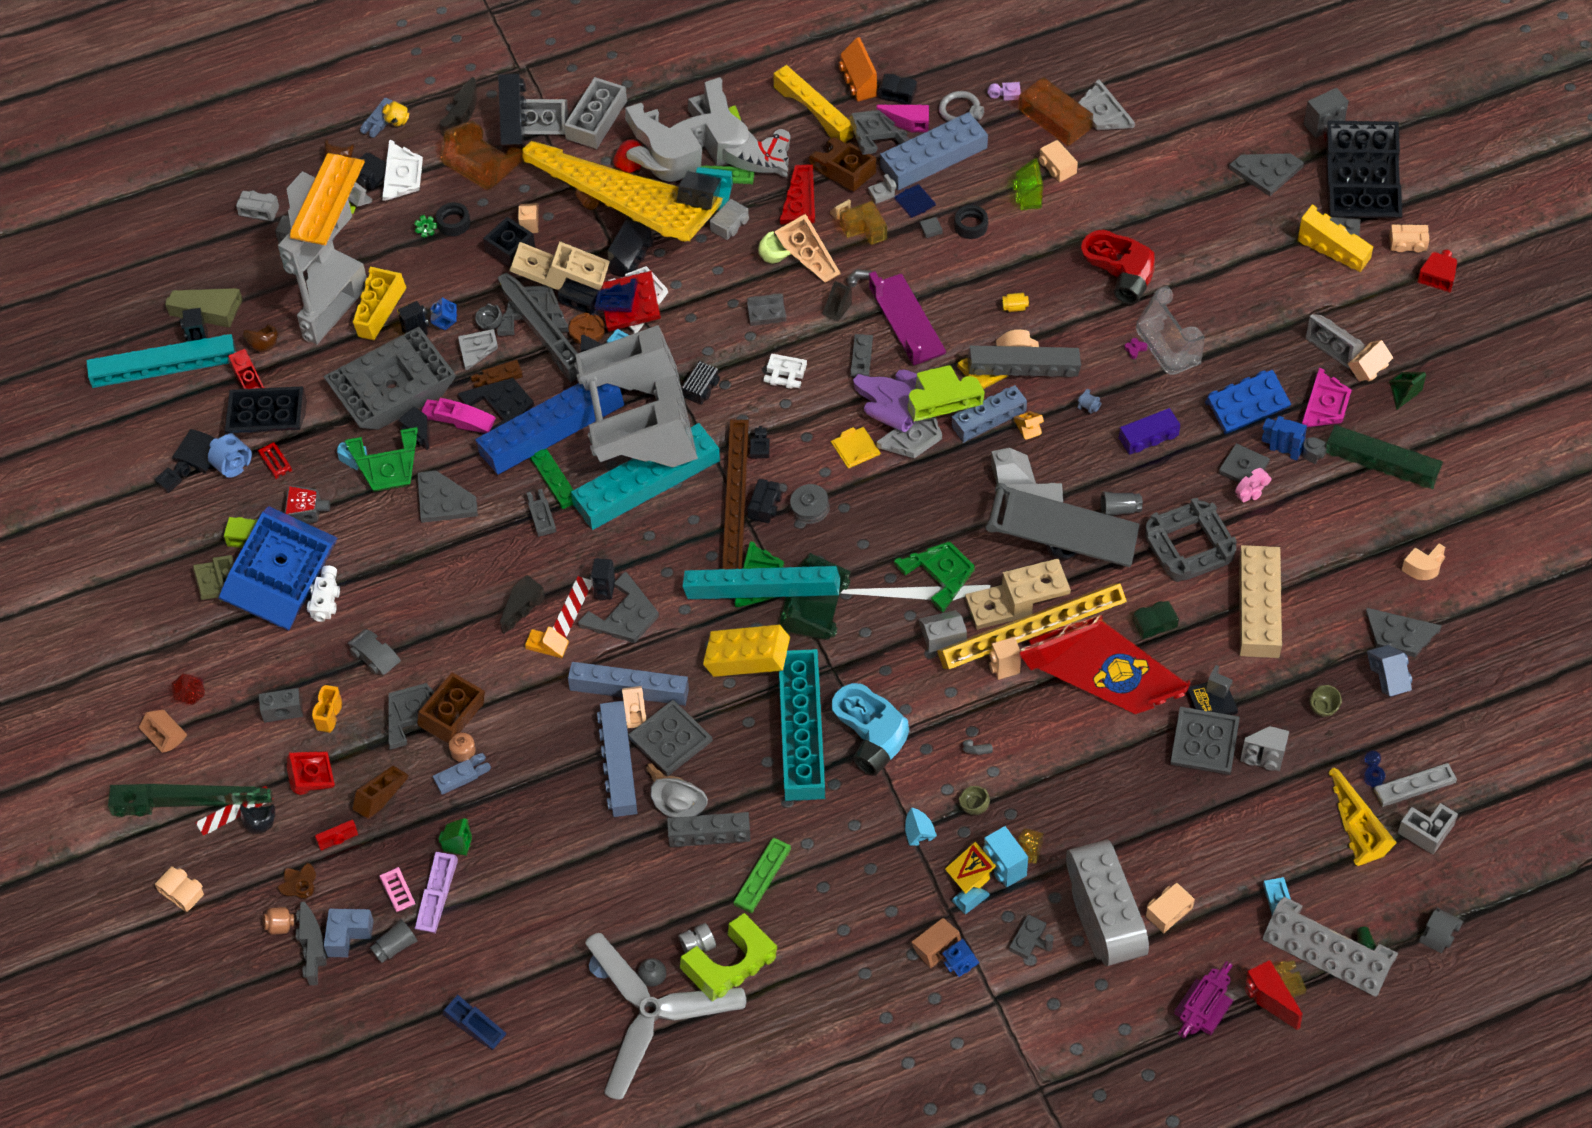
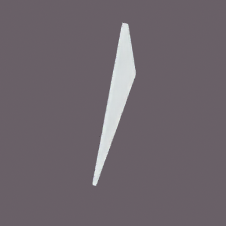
M990 585L963 586L953 600L963 598L968 593L988 589ZM944 587L839 589V593L931 600V597L944 589Z

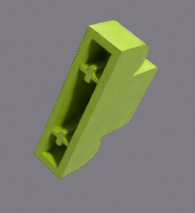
M950 365L917 373L916 389L909 393L907 408L915 422L983 405L985 391L977 378L966 376L959 381Z

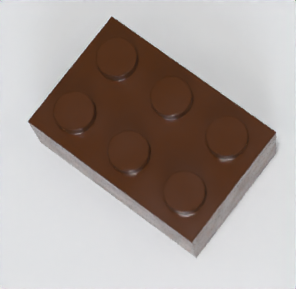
M452 672L418 712L417 725L449 744V740L455 734L460 733L483 706L485 691Z

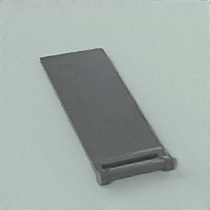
M1004 483L996 484V494L991 516L986 524L987 531L1010 534L1131 567L1139 523L1007 487ZM1003 494H1008L1003 523L999 525L997 519Z

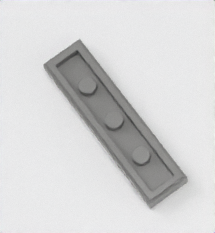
M1446 763L1374 787V792L1381 806L1384 807L1454 784L1457 779L1449 764Z

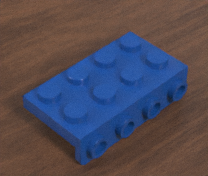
M1266 370L1256 374V377L1251 379L1250 377L1244 378L1239 384H1230L1220 392L1217 390L1207 395L1208 398L1205 401L1206 405H1210L1225 434L1287 409L1292 405L1273 370L1268 372Z

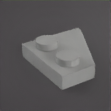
M494 329L458 336L465 370L470 369L498 348Z

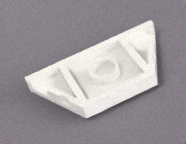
M389 140L383 201L413 193L420 189L423 157L412 153L405 147L401 148L395 145L393 140Z

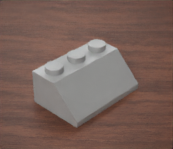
M526 99L527 109H524V113L527 116V127H525V134H565L564 124L568 118V100Z
M1312 314L1310 316L1306 340L1349 369L1348 363L1364 349L1365 344L1350 335L1346 330L1335 325L1330 319L1322 315Z

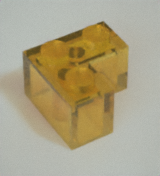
M873 201L840 212V226L847 238L864 233L871 245L887 239V225Z

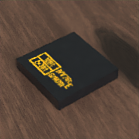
M1208 682L1190 686L1187 690L1194 709L1227 715L1238 714V708L1230 690L1225 699L1206 692Z

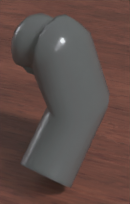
M971 739L965 740L962 743L964 747L962 749L965 753L983 755L990 754L993 751L991 744L973 746Z

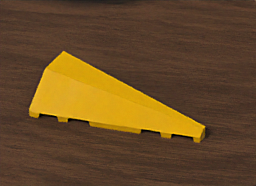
M1332 768L1329 771V775L1332 776L1335 787L1333 789L1338 795V807L1345 831L1348 832L1350 838L1349 846L1354 852L1355 859L1353 861L1355 865L1360 866L1384 857L1397 842L1341 772L1336 768Z

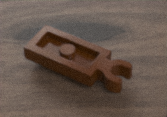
M513 360L482 370L483 375H472L471 380L472 383L479 381L474 383V388H478L510 378L516 380L522 378L523 373L518 361Z

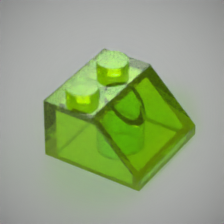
M1034 158L1016 171L1015 179L1012 181L1013 190H1017L1015 199L1016 203L1020 205V210L1042 208L1043 182L1038 158Z

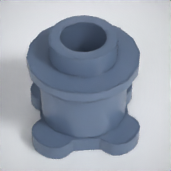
M1086 389L1078 399L1077 408L1081 410L1084 407L1089 413L1097 412L1101 406L1100 397L1092 396L1089 394L1090 390Z

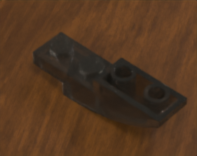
M471 77L459 93L455 94L453 98L454 107L451 108L449 114L439 124L441 135L445 138H448L456 127L463 129L474 112L477 102V86L474 77Z

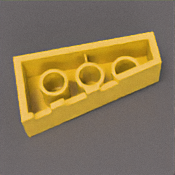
M1312 204L1301 219L1298 242L1349 266L1351 269L1361 272L1371 259L1373 246L1356 234H1349L1343 225L1340 224L1338 226L1330 221V216L1326 213L1324 215L1316 211L1317 207Z
M370 267L369 277L366 278V287L361 294V303L357 307L353 324L358 337L375 340L404 293L406 285L401 273Z

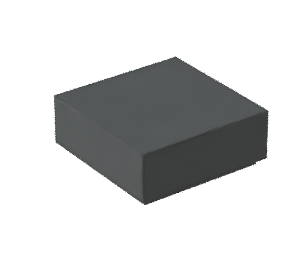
M937 217L920 221V227L925 238L943 234V229Z

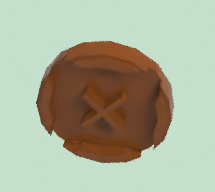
M589 313L579 314L574 317L568 328L571 339L578 344H581V335H586L598 342L605 332L603 320L598 315H590Z

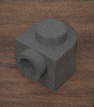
M1315 437L1306 439L1303 445L1302 456L1316 464L1319 458L1323 459L1326 454V442Z

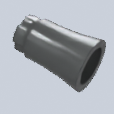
M1106 491L1101 493V513L1105 515L1134 514V512L1142 511L1143 501L1140 493H1113Z
M400 919L370 949L377 959L383 963L403 949L418 942V940L405 922Z

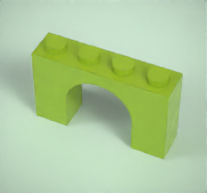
M745 913L729 923L728 936L745 954L744 960L734 966L718 965L710 960L698 946L681 956L680 969L712 1002L718 997H724L728 990L734 986L738 987L743 983L744 979L750 975H755L761 967L771 964L776 958L777 945Z

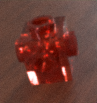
M181 674L172 683L174 700L194 705L205 695L202 678Z

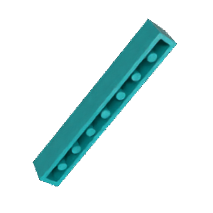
M232 334L89 359L87 360L88 378L92 388L229 364L228 356L236 353L235 342Z
M836 566L685 570L683 589L687 599L839 595L840 576Z

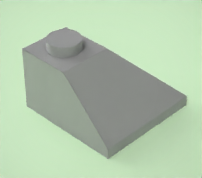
M1011 448L991 451V466L996 483H1036L1027 455Z

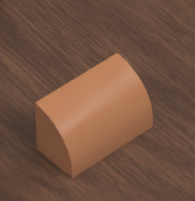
M165 710L146 712L139 726L140 730L162 753L177 747L187 736Z
M942 918L913 940L912 945L924 963L932 968L945 958L943 952L959 942L961 937L959 931Z

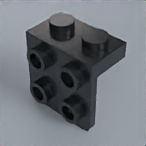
M365 153L360 158L365 163L356 182L373 190L385 178L387 162L370 153Z

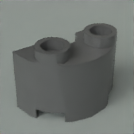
M1437 907L1430 917L1419 942L1442 953L1445 947L1450 948L1455 938L1451 935L1454 931L1458 932L1463 921Z

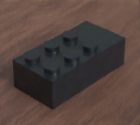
M520 74L498 75L501 145L505 150L523 149L525 147V127H527V116L524 113V109H527V102L523 96V92H526V82L521 78Z

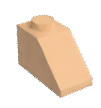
M538 203L520 204L519 225L532 233H538Z

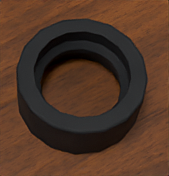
M456 202L442 205L436 213L438 229L447 236H459L465 233L470 226V216L466 206ZM457 214L463 217L456 224L443 222L449 215Z
M967 205L960 208L954 218L955 231L959 236L966 239H977L983 236L988 228L987 212L976 205ZM968 217H974L982 223L976 227H968L963 225L961 221Z

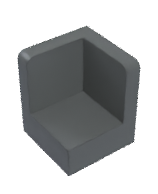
M1215 665L1208 679L1206 692L1225 699L1233 680L1218 674L1220 666Z

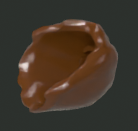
M327 139L324 141V157L328 153L352 157L354 144L349 147L332 146L328 143Z
M267 324L266 328L258 332L244 330L242 337L255 351L266 352L276 344L278 332L275 327Z

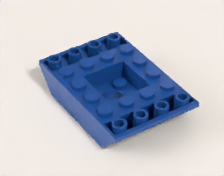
M268 506L260 515L232 566L218 599L289 631L338 538ZM277 557H283L286 560V562L280 564L276 562L275 559Z

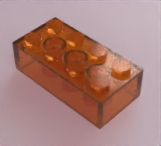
M1044 77L1019 95L1018 109L1067 146L1092 129L1093 113Z

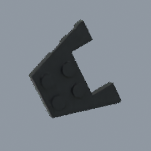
M514 378L458 393L460 401L469 406H473L483 399L502 420L492 426L491 430L525 413L534 406V401Z

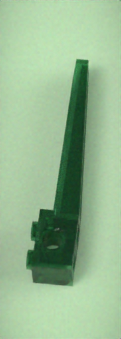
M110 785L108 808L112 816L136 815L142 817L152 815L154 807L272 802L273 794L271 789L249 786Z

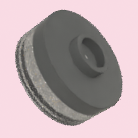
M807 484L797 488L790 499L795 518L805 524L820 522L827 516L830 510L826 491L815 484Z

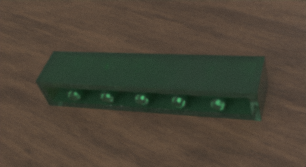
M1334 425L1326 446V453L1332 456L1361 464L1367 468L1375 469L1387 475H1392L1430 489H1434L1443 461Z

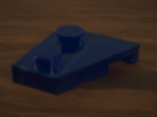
M636 278L630 279V283L624 285L619 283L611 288L598 291L595 303L596 310L631 312L637 287Z

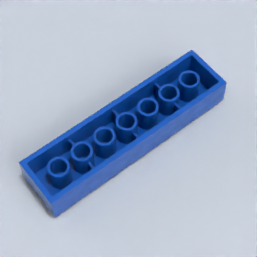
M578 383L478 437L475 441L480 456L498 475L533 456L534 453L541 449L544 450L595 422L590 389L586 390L583 384L580 385ZM606 383L597 387L602 417L624 406L621 390L618 386Z

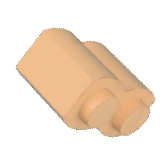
M171 866L155 883L156 889L179 908L188 912L204 895L202 891L203 886L196 879L191 880L187 878L188 875L181 868L176 869Z

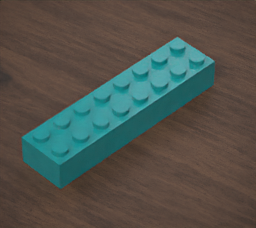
M698 423L691 427L698 459L670 467L653 461L645 462L633 458L571 491L573 505L589 527L594 530L720 461L719 447L701 424Z
M818 649L787 651L783 671H779L785 801L825 799Z

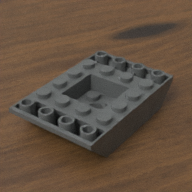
M417 327L323 377L360 428L379 430L400 419L413 406L418 409L425 405L427 399L436 400L443 396L455 379L456 374L422 329ZM390 384L396 385L394 388H388Z

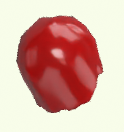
M629 139L622 142L613 158L615 167L628 173L639 170L641 165L627 159L626 153L631 148L644 146L638 140Z

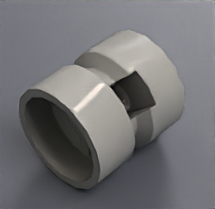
M706 923L696 926L693 932L688 930L678 935L685 954L696 946L704 952L716 947L714 937Z

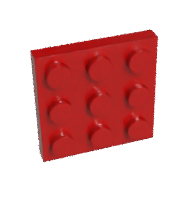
M651 271L603 282L600 293L608 332L661 319Z

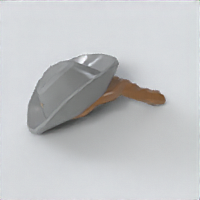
M652 763L646 766L647 772L651 775L652 780H654L651 786V798L655 806L666 816L672 818L696 816L705 809L708 798L701 789L679 777L672 775L664 776Z

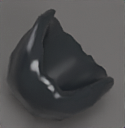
M242 804L240 805L242 824L249 833H265L273 826L275 818L274 804L260 808H246Z

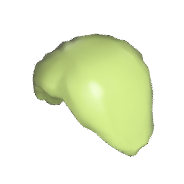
M774 231L767 233L759 242L758 253L765 262L774 264L791 255L790 251H787L782 246L778 237L774 235Z

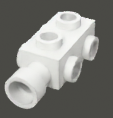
M323 566L321 577H316L315 584L311 587L312 599L308 601L307 611L310 612L311 618L318 622L331 619V614L336 613V603H334L335 597H339L340 587L336 584L337 569L333 566Z

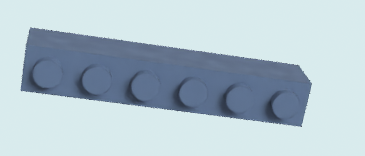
M572 662L568 676L570 691L623 697V688L642 686L643 699L646 701L669 703L674 700L678 705L686 706L689 692L688 677Z
M624 701L600 704L601 711L597 712L598 723L603 725V728L599 729L600 740L605 742V746H601L602 758L607 760V763H603L604 775L609 777V780L605 781L606 792L611 794V798H607L608 810H613L614 817L638 814Z

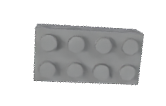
M594 77L564 124L566 139L597 149L627 102L626 87Z

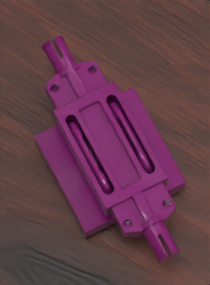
M1228 961L1224 962L1220 970L1212 968L1208 976L1205 974L1201 981L1196 978L1176 1008L1174 1014L1180 1017L1179 1021L1183 1023V1026L1178 1031L1180 1037L1182 1035V1038H1186L1188 1033L1195 1034L1199 1030L1211 1036L1232 1005L1233 999L1225 995L1231 981L1227 974L1233 967L1231 963L1228 965Z

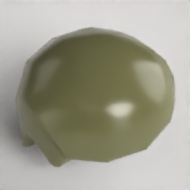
M1321 685L1310 696L1309 705L1312 711L1319 716H1332L1342 703L1341 694L1333 686Z
M969 786L963 790L959 797V802L964 812L970 815H980L989 807L990 797L985 788Z

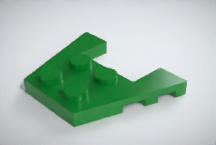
M417 427L400 430L404 449L365 455L362 437L345 440L346 447L373 492L410 486L418 432Z
M951 542L928 548L926 552L920 554L913 553L907 558L894 560V565L905 576L921 565L944 587V589L931 597V602L942 613L975 570V565Z

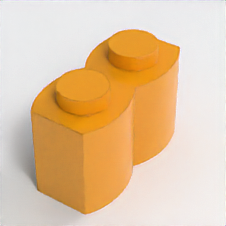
M324 685L319 692V702L315 705L312 716L318 731L330 733L336 725V715L342 708V699L338 687Z

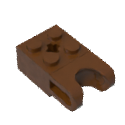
M831 137L826 141L827 153L815 151L808 157L809 165L813 164L814 170L853 192L876 174V157L871 154L863 155L860 148L851 143L846 144L835 137Z

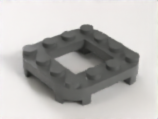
M1193 498L1190 504L1161 515L1155 512L1146 524L1145 538L1166 574L1175 582L1197 577L1226 566L1234 560L1236 538L1235 536L1231 537L1217 514V507L1213 502L1210 504L1205 501H1198V498ZM1199 522L1214 548L1184 559L1183 556L1180 557L1167 534Z

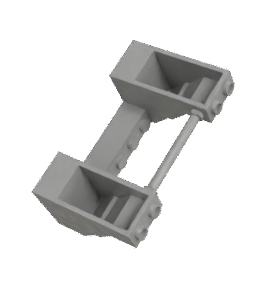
M303 171L287 187L290 205L288 214L291 229L315 180V177ZM348 199L326 246L291 239L290 233L278 245L283 268L288 273L296 275L304 308L297 314L302 337L307 342H313L317 345L360 297L366 287L365 281L367 277L364 264L335 250L332 239L352 218ZM306 268L308 273L307 287L303 275Z
M659 325L575 354L577 362L574 365L578 373L576 374L580 385L583 384L586 390L590 389L596 422L589 425L590 433H588L591 444H593L590 445L593 456L597 455L600 462L624 455L645 462L653 461L675 467L698 459L677 366ZM608 383L628 390L636 389L655 395L658 401L603 420L597 387Z

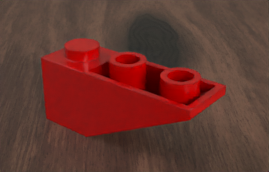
M245 349L228 356V362L242 389L264 388Z

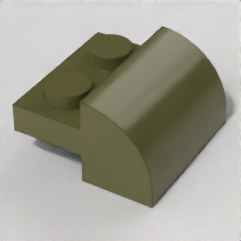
M232 555L214 557L211 563L193 565V572L201 600L219 597L227 576L234 565Z

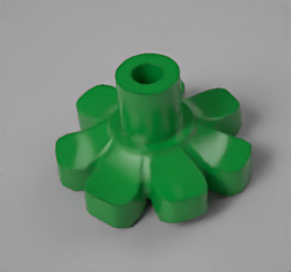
M421 215L420 220H415L414 224L418 226L415 228V232L417 234L421 233V236L424 238L427 237V233L432 236L435 233L433 229L437 228V223L433 222L434 218L432 216L426 218L425 215Z

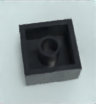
M506 217L483 238L485 252L511 268L520 242L535 248L533 233L509 217Z

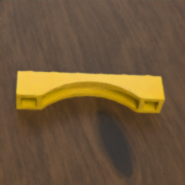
M785 65L773 73L774 88L784 97L793 98L806 106L819 120L830 138L835 137L844 143L853 138V128L850 120L790 67Z

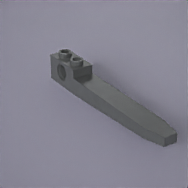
M507 272L499 276L498 282L506 298L551 354L552 360L570 383L576 380V374H578L574 365L577 362L575 354L578 353L518 280Z

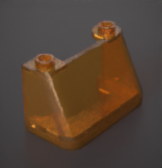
M472 120L445 130L440 152L442 162L485 189L495 187L522 162L521 149L511 147L506 155L482 140L483 129Z

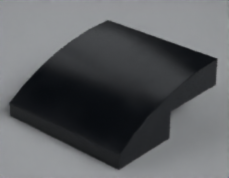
M190 429L172 456V459L177 462H187L190 466L206 474L211 466L208 462V453L211 448L210 443L216 438Z

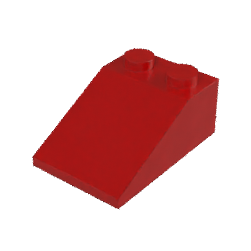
M1268 960L1249 970L1245 987L1248 997L1250 999L1253 998L1256 1004L1294 1029H1299L1303 1013L1272 962Z

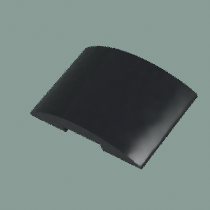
M1327 121L1326 183L1330 217L1402 218V193L1399 174V122Z

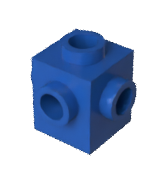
M444 298L432 304L430 309L431 324L446 330L456 322V304Z
M964 939L943 952L947 959L944 964L950 972L955 971L958 977L969 972L979 964V961Z

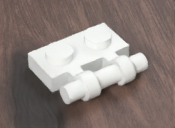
M771 354L767 372L772 373V376L765 375L764 382L777 386V384L783 385L789 389H793V387L800 389L801 381H796L795 378L803 379L807 360ZM779 375H784V376H789V377H788V379H785V378H780Z

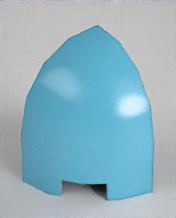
M911 807L905 823L909 845H919V841L927 838L928 841H931L937 836L931 820L920 810Z
M973 887L966 894L964 891H961L952 899V902L966 915L990 895L984 889Z

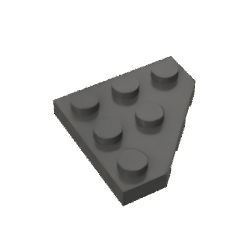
M1291 153L1240 155L1229 165V170L1268 196H1271L1303 168L1304 162Z
M436 470L418 472L422 523L478 516L476 496Z

